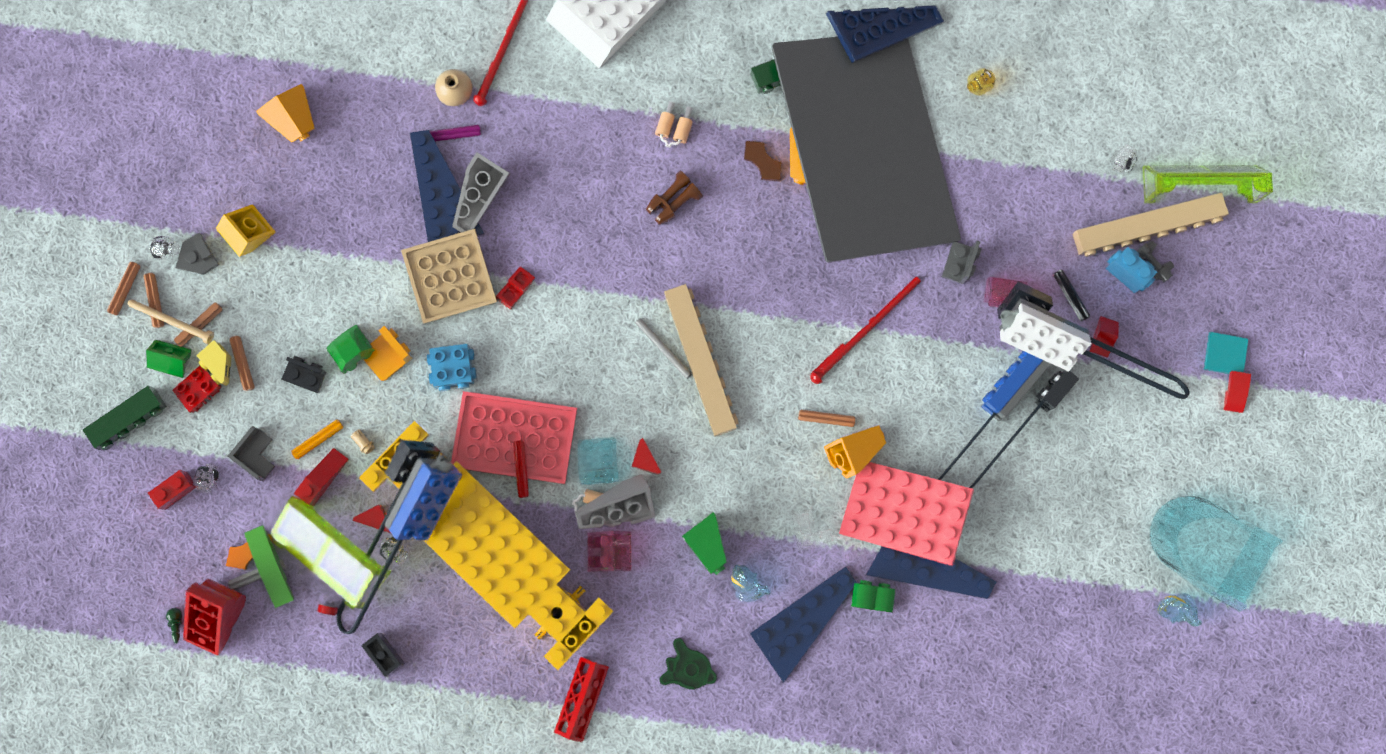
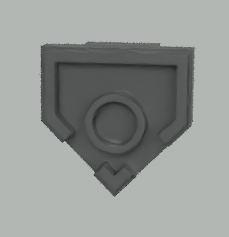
M197 233L182 243L175 268L204 275L219 266V263L202 235Z

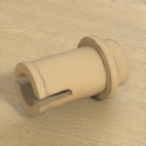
M360 429L351 435V438L361 448L360 451L362 453L368 454L375 448L373 441H369Z

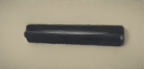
M1062 269L1058 270L1053 276L1079 320L1084 321L1088 319L1090 314Z

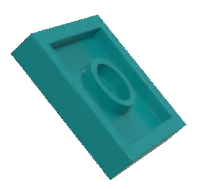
M1209 332L1204 370L1229 374L1231 371L1244 373L1248 339Z

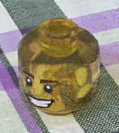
M980 68L971 73L967 78V88L976 96H982L989 92L995 85L993 72L985 68Z

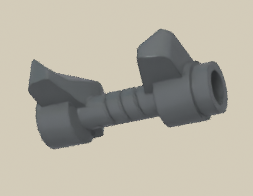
M1150 241L1139 248L1137 252L1141 259H1146L1154 266V270L1157 271L1154 278L1166 282L1173 276L1170 270L1174 268V264L1170 261L1161 265L1152 255L1157 244Z

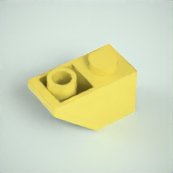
M213 340L196 355L200 359L198 363L206 371L209 369L213 374L211 378L218 385L221 383L227 386L230 380L231 356L219 342Z

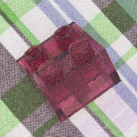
M989 277L986 280L983 302L988 303L990 307H999L1018 281Z
M631 531L588 533V572L631 571Z

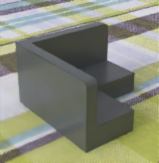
M251 426L227 457L255 479L264 481L275 466L261 454L273 439L259 428Z

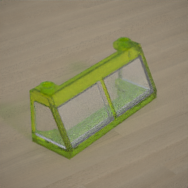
M1257 165L1143 166L1144 203H1155L1156 198L1160 194L1171 192L1176 185H1237V193L1244 195L1247 198V203H1258L1273 192L1272 173Z
M291 496L270 533V536L274 539L273 543L279 548H285L341 595L348 607L351 609H362L384 565L381 567L375 559L369 557L313 509L314 506L308 505L298 497ZM389 569L387 570L380 586L392 572Z

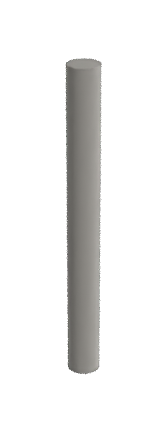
M641 318L636 321L635 324L687 379L692 373Z

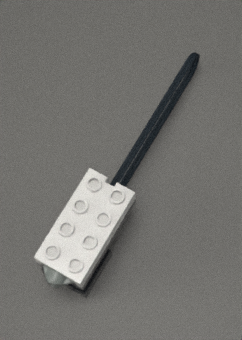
M1018 281L997 309L998 318L1001 319L1002 323L999 327L1001 341L1066 371H1070L1078 361L1077 355L1083 354L1176 398L1186 399L1190 395L1186 384L1174 375L1090 337L1088 329L1049 312L1053 306L1052 297ZM1091 343L1177 382L1185 394L1171 390L1086 349Z

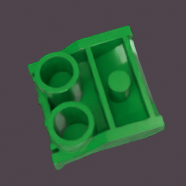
M357 325L347 329L326 348L343 374H346L347 371H353L360 360L368 359L372 352L375 351Z

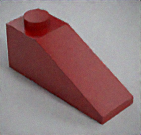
M333 448L305 477L293 494L308 505L315 506L349 459Z

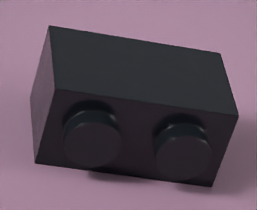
M376 633L361 645L384 677L392 675L405 664L382 633Z

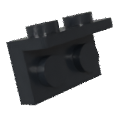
M294 356L293 359L287 357L286 361H288L281 380L318 394L327 373L322 370L323 366L313 362L311 365L304 363L305 359Z

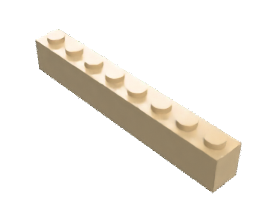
M1218 193L1079 229L1073 233L1078 254H1085V257L1097 254L1096 251L1103 249V252L1114 250V246L1121 245L1123 248L1132 245L1133 241L1139 240L1140 243L1151 240L1152 236L1157 235L1158 238L1168 236L1171 231L1181 233L1191 226L1197 229L1205 226V223L1210 221L1212 224L1222 222L1223 218L1229 213L1223 194Z
M686 284L664 291L714 437L736 430V425L739 422L736 414L731 413L730 406H732L729 395L725 396L723 389L726 388L723 377L719 378L717 371L720 369L717 360H713L710 354L713 352L710 341L706 342L704 337L707 334L704 324H700L698 317H701L698 306L694 307L692 303L694 299L692 289H688Z

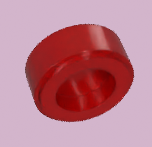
M318 604L317 611L335 616L337 615L338 608Z

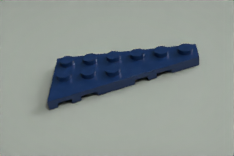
M936 5L915 6L914 8L897 7V9L870 8L861 9L860 11L843 10L841 12L831 10L826 13L852 63L939 26L944 22Z
M430 131L411 132L410 138L427 240L431 242L461 233L452 227L461 189ZM478 223L475 227L477 235H483L484 232Z
M883 546L879 549L866 573L867 576L984 599L989 598L997 583L995 580L957 559L954 560L953 566Z
M846 566L750 633L783 683L853 589L854 583H857Z

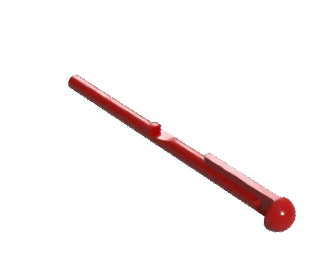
M520 0L514 16L506 29V34L495 59L490 64L478 94L474 95V102L478 106H484L487 103L486 95L528 0Z
M916 276L877 315L868 320L870 323L862 328L847 344L844 345L842 343L812 371L810 374L811 381L814 384H821L823 382L821 378L900 303L921 280Z

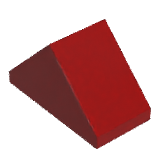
M1100 316L1093 338L1113 347L1119 337V322ZM1091 344L1089 352L1108 358L1110 351Z
M643 438L640 439L632 467L660 475L661 470Z
M378 504L353 517L352 521L379 529L386 513L383 506ZM385 527L384 531H385V532H388V533H391V532Z

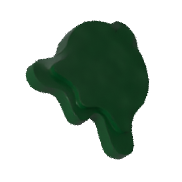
M676 638L673 646L677 656L666 659L667 671L660 676V684H678L685 689L695 690L706 684L715 683L717 675L712 670L708 658L699 651L689 649L683 639Z

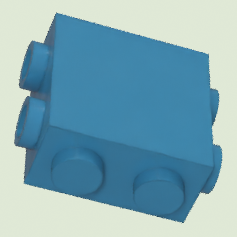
M1127 247L1123 251L1119 249L1108 259L1109 265L1105 269L1133 293L1139 290L1142 292L1155 281L1153 276L1157 271L1154 270V266L1150 262L1141 259L1136 250Z
M468 344L429 349L430 354H427L428 366L431 365L432 373H429V382L433 384L434 388H439V391H448L453 386H458V389L469 388V384H474L473 379L477 378L476 368L472 367L471 360L475 359L473 348L470 349Z

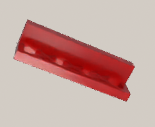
M580 657L554 733L569 740L583 743L609 666ZM585 663L589 664L586 674L583 673ZM581 683L582 688L580 692L577 693V686ZM574 702V710L570 712L571 703ZM567 721L568 727L566 732L562 731V728L564 723Z

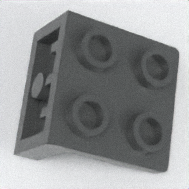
M976 241L972 247L953 242L941 277L963 284L966 280L969 281L976 269V266L973 264L976 258H979L982 250L979 247L980 241Z

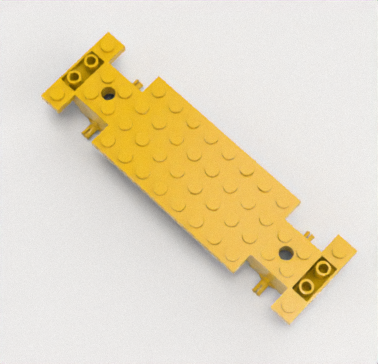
M413 421L359 479L375 492L387 478L389 479L385 472L401 440L424 441L429 434L416 421ZM456 461L453 466L462 473V476L428 540L423 541L514 629L528 615L539 623L542 627L534 635L541 640L548 632L557 641L545 654L544 658L559 670L614 611L600 597L588 610L584 609L578 599L586 592L585 589L579 586L572 594L558 584L570 569ZM392 482L398 489H400L402 483ZM556 607L561 608L563 611V615L559 619L554 618L552 614L553 609Z

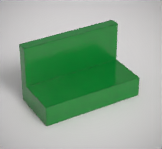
M155 339L146 350L147 368L183 378L185 363L191 356V349Z

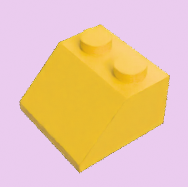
M253 204L224 214L216 228L239 257L251 253L276 233Z

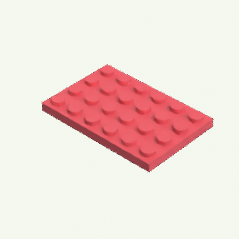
M463 391L451 463L454 464L457 461L466 470L516 477L513 442L522 440L525 447L527 479L566 484L577 408Z
M869 462L859 474H856L839 534L953 566L974 490Z

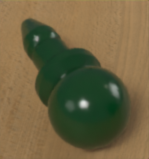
M171 608L166 613V619L168 620V627H171L172 639L175 644H178L180 638L179 625H182V612L178 608Z

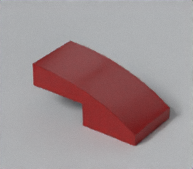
M520 266L508 279V283L496 295V299L511 310L535 280V277Z
M1237 371L1229 373L1228 390L1225 392L1223 410L1243 413L1248 397L1251 374Z

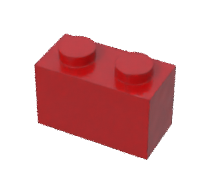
M178 470L147 494L158 509L166 510L197 488L187 471Z

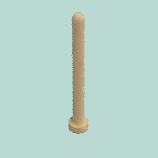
M129 300L127 303L129 307L202 338L206 344H210L214 338V332L210 330L205 332L135 300Z

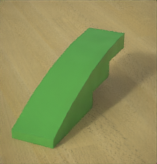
M264 525L245 532L251 554L274 607L277 608L293 601L294 596L279 563L280 558Z

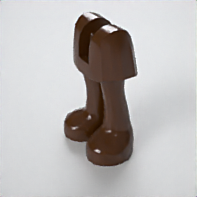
M681 170L675 175L676 180L661 196L656 194L646 208L650 215L660 207L664 210L655 219L659 225L675 218L674 213L692 198L700 200L703 197L695 184L691 183L690 179ZM688 186L673 202L667 203L678 191Z

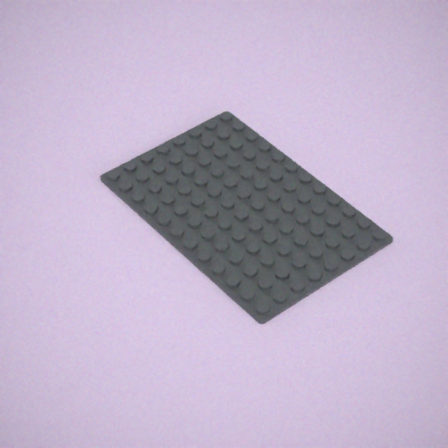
M838 37L774 43L772 45V52L825 261L830 263L959 242L961 235L909 39L854 63L850 61Z

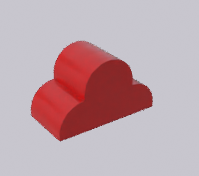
M206 579L202 584L198 582L193 583L186 590L183 640L219 656L230 637L232 627L242 612L246 596L211 579Z

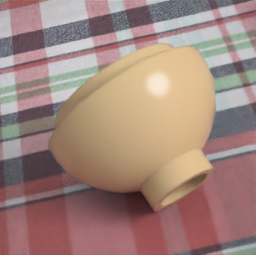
M458 69L444 71L439 75L435 83L437 97L448 106L464 104L471 97L473 91L469 76ZM454 81L455 85L449 86V83Z

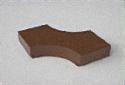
M746 141L744 160L753 163L759 169L761 180L780 181L781 162L772 159L767 154L764 142Z

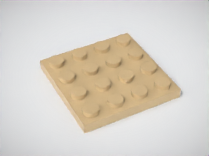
M475 229L401 250L423 324L497 302Z

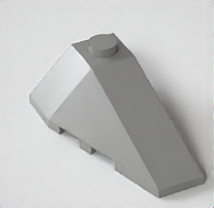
M642 474L614 486L577 510L575 515L579 529L602 527L604 524L610 523L614 525H620L621 522L639 523L655 517L650 488Z

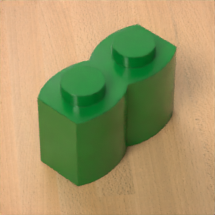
M860 580V584L854 583L851 607L893 613L896 589H891L890 584L879 583L878 586H872L871 581Z

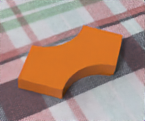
M268 534L271 542H273L274 535ZM247 542L238 547H230L226 566L247 569L249 562L253 559Z

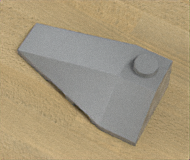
M476 152L466 168L452 226L461 233L475 229L510 175L509 172Z

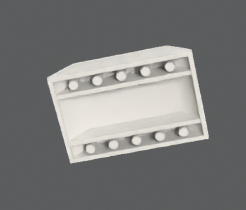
M557 0L546 20L598 68H601L667 0Z

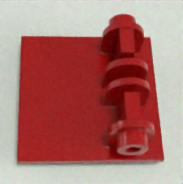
M199 365L172 391L188 412L194 413L195 411L198 412L204 404H207L206 398L212 399L209 395L213 397L220 392L219 389L222 386L218 385L211 378L210 374Z

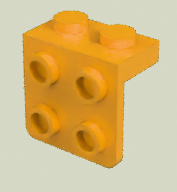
M383 326L378 330L381 335L370 343L375 351L372 352L368 359L363 360L381 381H386L408 363L412 357L409 354L411 350L404 342L400 344L397 340L399 337L392 328L388 329Z

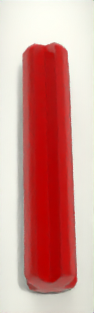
M518 440L513 442L517 491L519 498H527L529 490L524 441Z

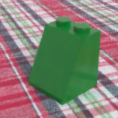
M712 512L686 532L682 538L711 575L714 572L717 575L725 569L726 557L716 515Z

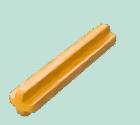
M337 419L291 451L293 457L300 459L343 429L342 423Z

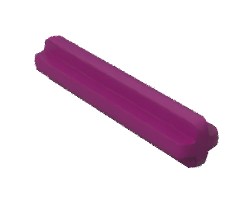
M479 125L435 130L430 131L436 142L480 136L481 128Z

